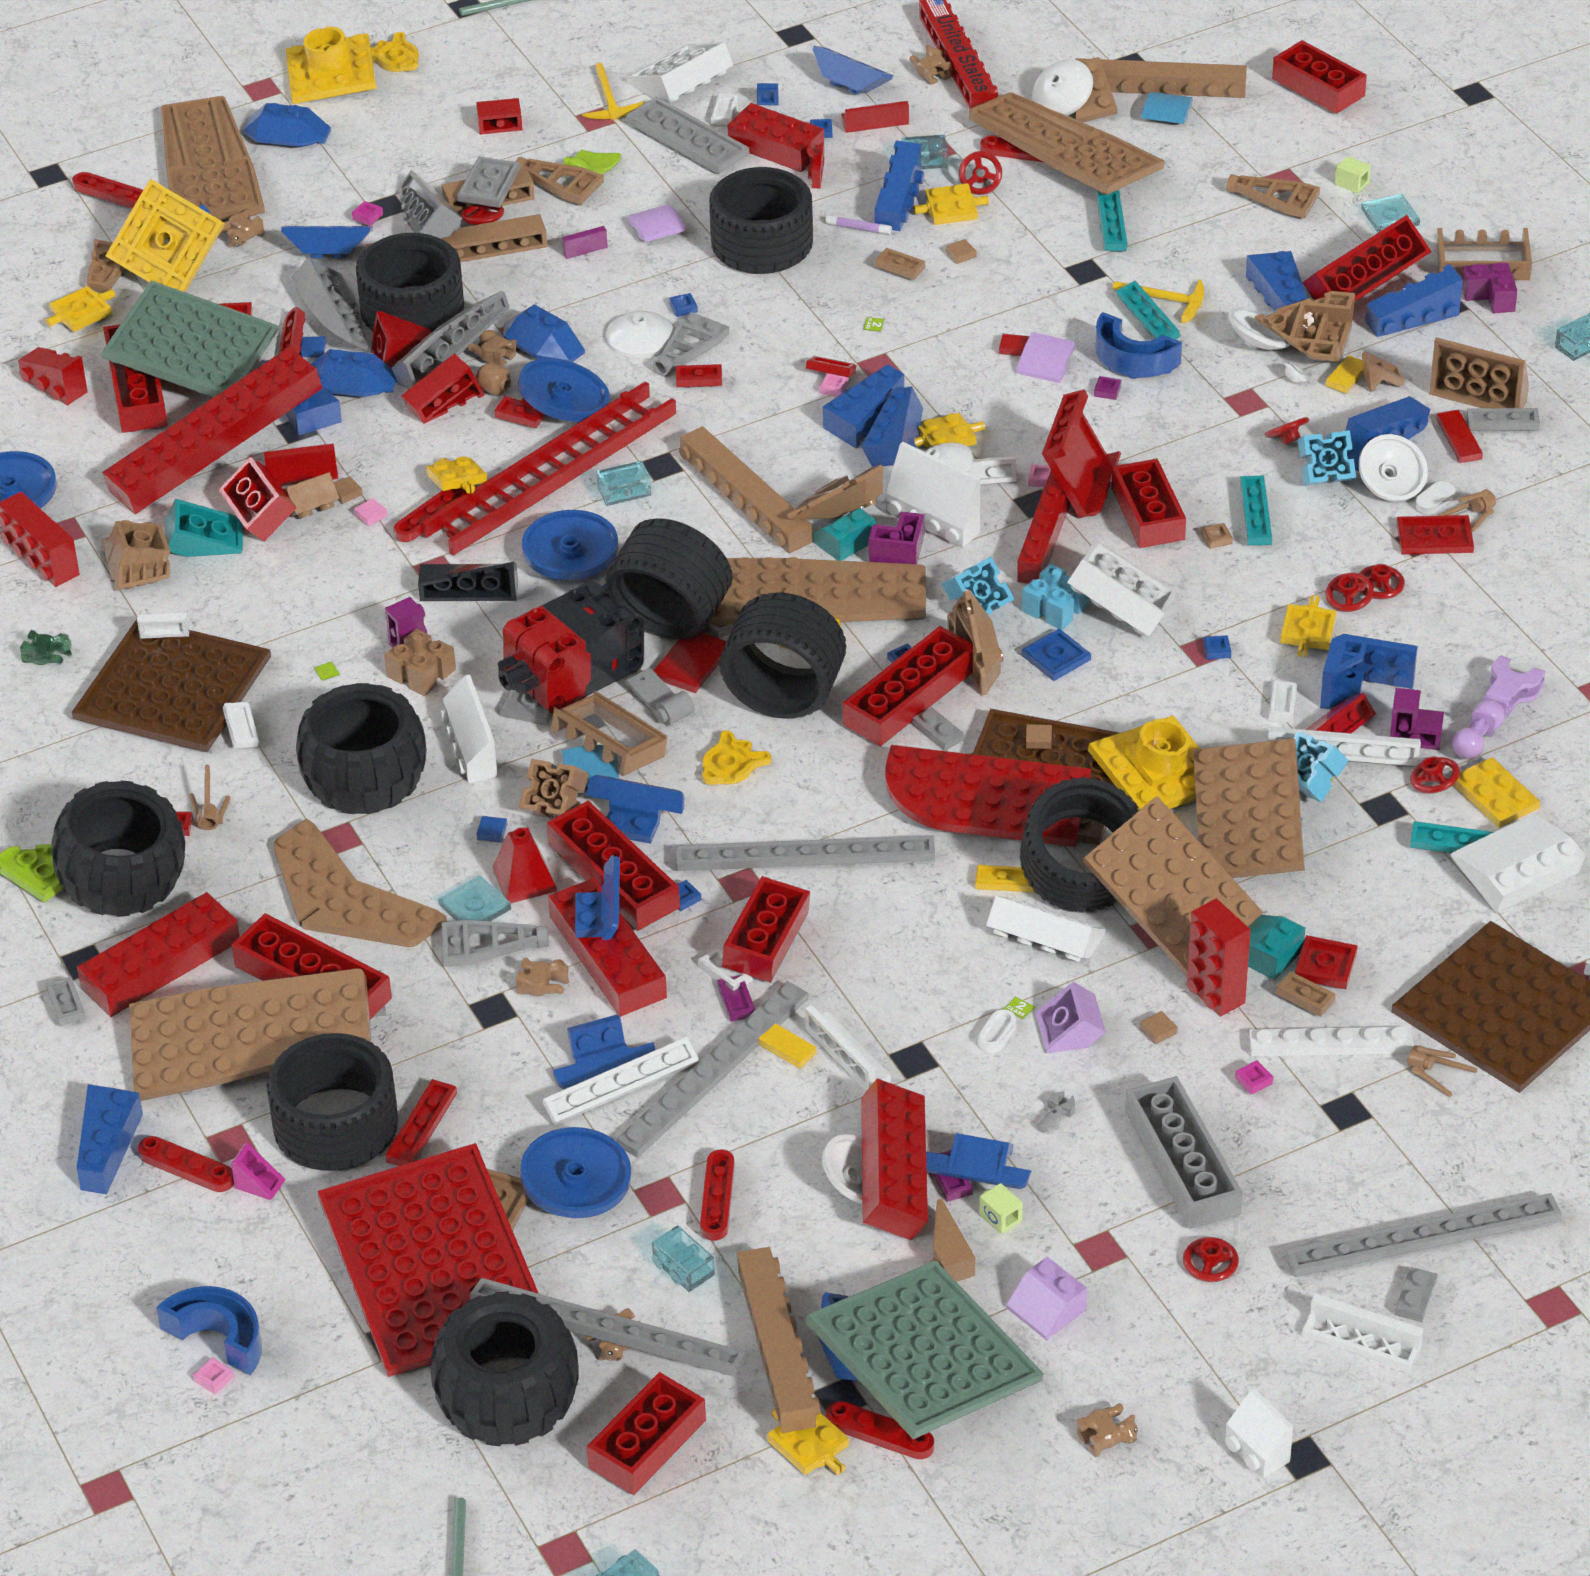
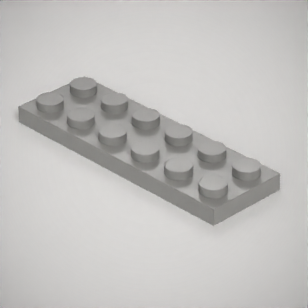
M657 96L626 115L627 123L718 174L749 155V147Z

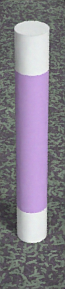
M830 215L826 217V224L889 235L892 231V226Z

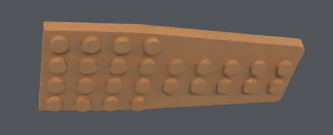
M1012 92L969 110V119L1043 161L1050 168L1057 169L1066 174V176L1075 178L1084 185L1099 190L1102 194H1111L1120 188L1164 169L1165 160L1116 136Z
M224 96L162 105L161 114L169 190L197 207L204 204L210 211V214L219 220L229 219L231 216L248 209L254 212L253 216L265 213L254 166Z
M796 557L727 558L733 573L732 585L709 624H714L715 626L734 624L742 607L749 600H753V598L762 594L778 592L795 594L814 601L826 609L835 619H839L840 622L923 618L926 616V567L921 564L798 559Z
M362 969L205 988L129 1004L134 1092H139L141 1101L217 1086L271 1071L272 1064L275 1063V1060L283 1051L293 1044L312 1036L343 1033L371 1041L367 982Z

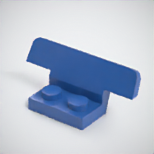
M594 775L589 779L586 796L610 800V810L607 818L630 840L651 844L660 824L661 810L682 814L684 811V794L679 790L602 775Z
M612 855L604 865L602 892L576 893V938L603 937V940H610L616 932L619 924V857Z
M618 1014L569 1027L567 1032L571 1055L575 1064L554 1069L553 1076L558 1086L565 1090L655 1051L654 1042L628 1049L624 1040L621 1018Z
M956 1133L950 1156L926 1151L927 1172L993 1185L1001 1183L1005 1187L1023 1189L1027 1186L1032 1171L1006 1166L1008 1155H1012L1014 1144Z

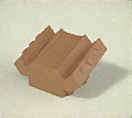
M115 521L110 536L102 539L101 552H105V563L108 564L111 581L114 580V591L125 588L131 589L134 586H144L147 583L153 584L170 578V563L168 560L170 548L162 526L152 522Z

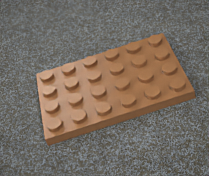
M1295 738L1194 749L1198 841L1232 878L1304 871L1305 863Z
M1158 796L1152 799L1082 860L1088 869L1187 978L1191 911L1217 898L1247 926L1263 913L1257 904Z

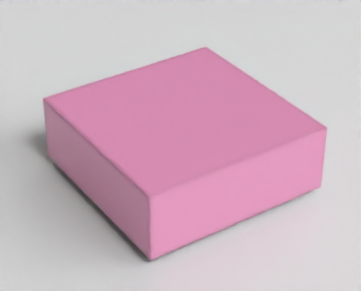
M827 373L819 387L820 393L838 397L845 392L849 385V377Z
M1031 464L1028 486L1045 487L1051 471L1050 467Z
M373 498L354 508V515L368 526L388 516L387 509Z
M213 1357L193 1374L194 1382L214 1395L234 1378V1371Z

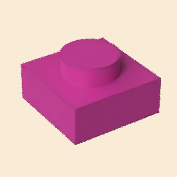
M364 201L352 212V219L371 226L383 215V208Z
M1258 1060L1235 1071V1079L1251 1095L1273 1084L1274 1076Z

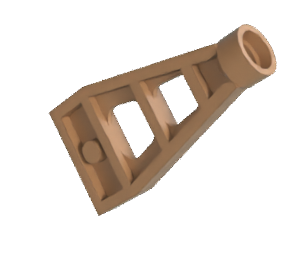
M518 157L515 161L520 163V168H527L534 182L560 198L582 205L604 182V175L586 168ZM542 170L553 172L548 178L539 174ZM563 175L575 177L567 187L556 182Z
M1230 174L1226 191L1241 193L1282 213L1305 219L1320 194V187L1299 181ZM1255 186L1269 189L1267 190L1266 194H1264L1253 188ZM1276 190L1292 192L1288 201H1282L1273 196Z

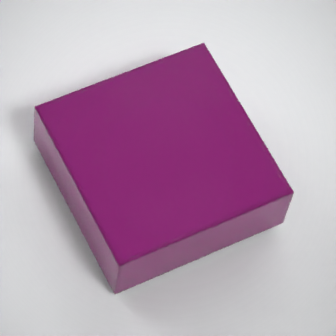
M1099 376L1094 389V397L1117 400L1122 380Z

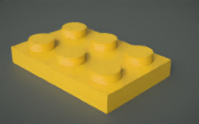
M1493 757L1461 771L1458 780L1454 784L1498 828L1540 807V800Z

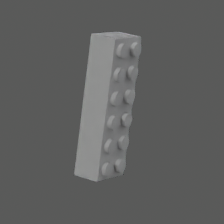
M1174 1076L1126 1090L1125 1112L1189 1229L1240 1215L1243 1192L1179 1078Z

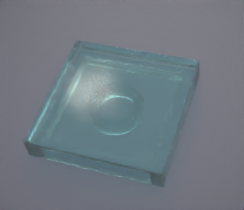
M1403 194L1363 202L1361 205L1362 211L1377 233L1405 215L1409 216L1415 226H1420V218Z
M481 875L438 899L439 906L455 921L476 920L490 922L511 910V903Z

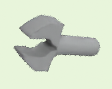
M1061 1091L1051 1094L1047 1099V1106L1051 1110L1037 1125L1039 1131L1046 1132L1060 1115L1071 1117L1075 1113L1074 1096L1067 1103L1059 1105L1064 1100L1065 1092Z

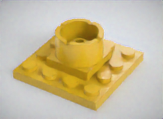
M328 26L324 29L317 28L309 32L304 37V45L286 48L293 104L377 89L369 33L345 37L343 30L340 28Z
M150 179L108 250L106 257L149 283L152 280L186 292L226 223Z
M1174 715L1154 719V721H1149L1134 729L1089 743V753L1114 785L1132 798V801L1137 804L1138 810H1141L1156 796L1169 809L1196 800L1193 750L1200 749V747Z

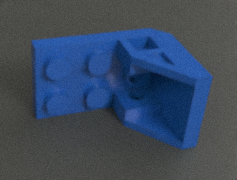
M1342 634L1332 638L1323 669L1320 708L1330 710L1346 698L1359 695L1363 681L1413 689L1418 646L1349 634Z

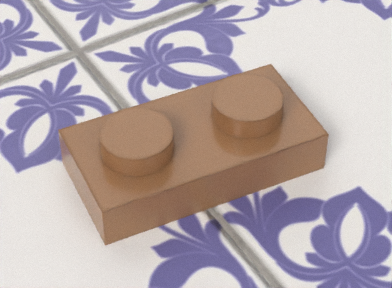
M886 248L875 259V267L915 280L925 269V261Z
M1291 971L1276 986V995L1320 1017L1335 1002V993Z

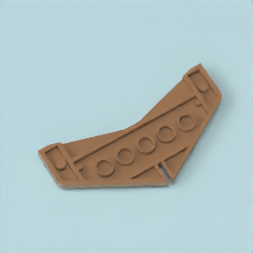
M307 818L274 841V852L299 926L302 925L305 930L403 947H414L442 928V922H447L446 915L437 909L356 880L317 826Z

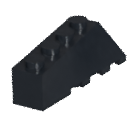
M514 561L503 564H420L418 579L420 601H517V564Z

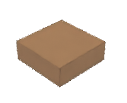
M966 239L946 246V253L957 264L975 258L977 255V251Z
M351 476L334 483L340 498L339 501L342 504L363 495L362 488Z
M1225 523L1202 528L1201 534L1209 549L1231 545L1233 542V537Z
M1027 725L1026 748L1051 749L1052 725Z
M1163 1011L1140 1021V1029L1155 1044L1177 1034L1178 1027Z

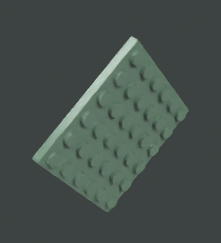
M151 280L103 349L102 358L108 359L113 363L125 365L136 371L153 375L156 378L167 380L178 386L195 390L198 393L215 397L254 370L277 334L279 325Z
M936 1260L807 1315L805 1321L912 1439L1041 1382L1044 1375L1034 1362Z

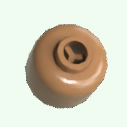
M486 363L477 371V382L482 390L498 396L507 391L511 386L510 371L497 363Z

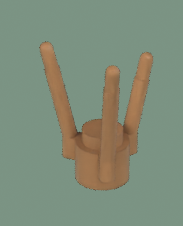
M1485 489L1478 493L1460 497L1458 499L1459 502H1469L1437 516L1452 515L1471 506L1475 512L1483 513L1471 527V531L1474 532L1489 515L1494 513L1492 508L1496 505V498L1490 490Z
M207 764L205 765L204 804L198 809L194 794L190 793L189 797L195 816V825L204 830H213L218 824H223V816L229 804L230 796L225 797L220 811H218L214 804L210 803V766Z
M1415 1045L1411 1049L1407 1061L1408 1065L1413 1067L1412 1073L1422 1077L1448 1097H1451L1452 1093L1425 1073L1426 1069L1431 1070L1434 1063L1437 1062L1461 1070L1477 1072L1475 1067L1445 1059L1446 1057L1455 1058L1456 1054Z

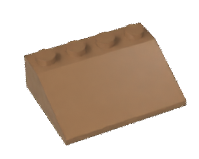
M1435 338L1429 395L1478 408H1524L1527 402L1529 387L1526 360Z

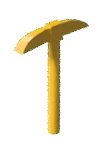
M597 63L595 68L606 98L608 110L585 113L582 116L591 119H620L645 104V101L623 107L617 106L602 63Z
M1201 279L1198 280L1194 293L1190 295L1141 286L1150 297L1188 303L1182 315L1181 323L1192 320L1204 301V285ZM1115 281L1112 287L1113 290H1118L1129 283Z

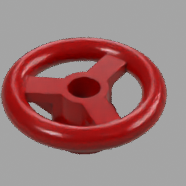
M973 152L966 156L960 164L961 184L968 183L973 194H988L994 191L1000 184L1002 166L999 160L989 152ZM981 158H986L993 163L996 174L989 172L988 168L982 165ZM974 159L976 167L973 169L972 176L967 180L965 170L969 162ZM979 170L985 172L983 177L977 176ZM988 180H993L992 184L985 188H975L972 186L975 182L982 184Z
M476 204L466 208L461 213L462 221L471 225L495 222L504 215V208L502 206L499 208Z
M1303 417L1269 430L1265 433L1266 438L1280 437L1284 445L1301 438L1298 429L1300 426L1309 423V418Z
M1386 564L1368 566L1359 572V574L1364 576L1371 573L1367 578L1372 582L1373 586L1384 591H1374V599L1393 598L1404 589L1405 580L1403 575L1397 569ZM1391 575L1394 576L1398 582L1396 588L1394 589L1389 584V579L1391 578ZM1367 589L1361 592L1366 595Z
M1344 573L1330 581L1327 585L1325 596L1329 605L1334 609L1343 612H1353L1364 608L1370 603L1374 595V586L1362 574ZM1367 589L1366 596L1360 602L1353 604V598L1356 597L1357 593ZM1333 590L1343 594L1345 604L1338 603L1333 598Z
M1431 756L1424 759L1413 769L1410 775V783L1415 790L1421 793H1439L1456 783L1460 776V768L1452 759ZM1445 765L1452 769V775L1449 779L1444 777L1442 773ZM1431 781L1438 782L1439 785L1424 786L1420 783Z
M1203 1237L1191 1242L1186 1247L1183 1253V1264L1187 1272L1196 1279L1205 1282H1219L1235 1273L1239 1264V1257L1236 1249L1227 1241L1216 1237ZM1193 1252L1202 1258L1204 1264L1202 1272L1196 1269L1191 1262ZM1230 1261V1265L1226 1270L1211 1274L1213 1267L1217 1266L1220 1262Z

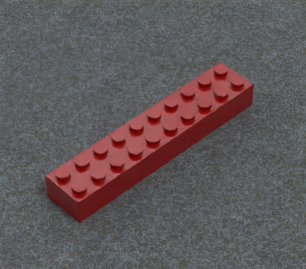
M288 347L103 471L102 474L109 492L136 515L321 390L322 385L317 369L291 347Z

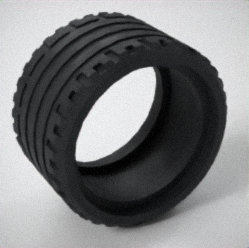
M752 167L729 174L713 187L709 197L711 247L713 253L716 254V257L722 263L741 272L770 274L795 266L810 253L813 246L812 193L801 178L778 168Z
M424 233L391 235L370 245L357 260L356 277L360 312L363 322L371 331H374L377 311H382L431 329L433 332L464 309L459 254L454 247L438 237ZM406 286H419L414 288H401Z
M656 518L644 520L634 527L607 571L605 581L607 589L612 593V600L621 607L629 606L644 619L645 630L665 638L689 639L699 636L704 632L732 585L733 573L724 553L706 535L682 522Z
M790 593L762 594L753 598V600H749L738 614L720 656L719 667L721 669L720 673L723 676L722 679L727 688L739 701L761 714L783 719H795L811 715L813 712L818 711L827 701L843 663L847 648L846 638L843 635L844 632L835 618L814 601ZM755 643H771L790 649L800 655L812 668H794L780 664L766 656L756 647Z
M1081 777L1078 779L1062 780L1061 783H1055L1052 787L1044 790V793L1037 797L1029 811L1020 847L1021 869L1024 870L1023 875L1028 880L1029 886L1033 887V891L1039 894L1044 901L1047 900L1049 904L1071 912H1094L1097 909L1102 910L1106 906L1110 907L1114 902H1118L1093 873L1077 872L1059 864L1046 849L1042 834L1052 824L1073 817L1097 821L1114 833L1139 811L1137 804L1122 789H1118L1115 785L1109 784L1104 780H1097L1096 778Z
M343 1033L316 1035L293 1044L277 1057L275 1063L272 1064L271 1071L268 1072L266 1085L273 1133L280 1150L288 1158H291L292 1161L304 1167L322 1171L345 1170L367 1163L389 1146L398 1127L393 1070L386 1054L381 1052V1049L375 1046L374 1043L355 1035ZM350 1089L370 1096V1098L356 1108L338 1114H311L295 1108L301 1101L311 1095L326 1090Z

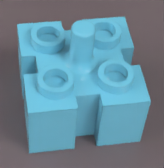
M1350 430L1332 432L1326 435L1324 440L1322 434L1302 436L1298 439L1300 458H1306L1307 465L1301 467L1304 486L1323 484L1328 481V477H1331V483L1350 481L1356 478L1354 459H1348L1347 452L1352 450Z
M991 556L941 583L950 601L953 599L958 601L960 597H964L963 592L965 590H970L988 615L993 610L1014 600L1006 582L1000 584L996 576L1000 574V571Z
M1050 563L1039 574V579H1033L1022 590V612L1037 619L1043 616L1046 618L1047 624L1063 630L1073 621V613L1079 615L1090 605V598L1085 594L1075 592L1071 585L1067 583L1071 576H1066L1065 570Z
M1298 731L1294 738L1297 750L1299 792L1302 791L1307 797L1322 803L1332 787L1331 778L1334 776L1338 777L1349 760L1334 745L1322 740L1317 742L1312 736Z

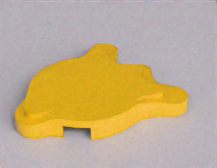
M396 32L391 42L380 40L375 47L371 48L373 62L377 63L384 70L401 72L413 71L418 68V49L412 43L406 41L404 32Z
M724 730L720 734L719 742L710 748L703 757L702 780L708 785L741 782L756 768L769 765L772 762L771 754L768 751L752 752V743L750 741L738 740L731 731Z

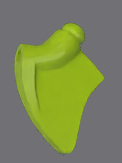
M581 149L572 158L566 156L563 164L586 168L599 174H604L619 163L621 154L595 153Z

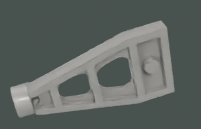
M691 312L678 324L662 354L653 362L654 371L658 375L665 376L670 371H674L676 366L684 365L707 352L729 335V326ZM689 334L703 341L695 345L683 339L685 335ZM675 348H678L686 353L677 355L672 352Z
M476 920L442 922L445 967L471 965L531 947H549L547 926L536 927V925ZM501 933L517 934L519 939L499 944L498 935ZM473 934H487L492 937L493 941L487 947L472 949L470 948L469 938Z

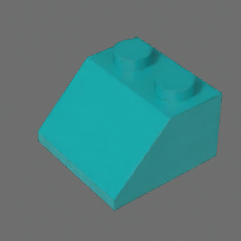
M858 508L812 532V542L837 561H842L869 545L873 524L876 525L875 519L861 508Z

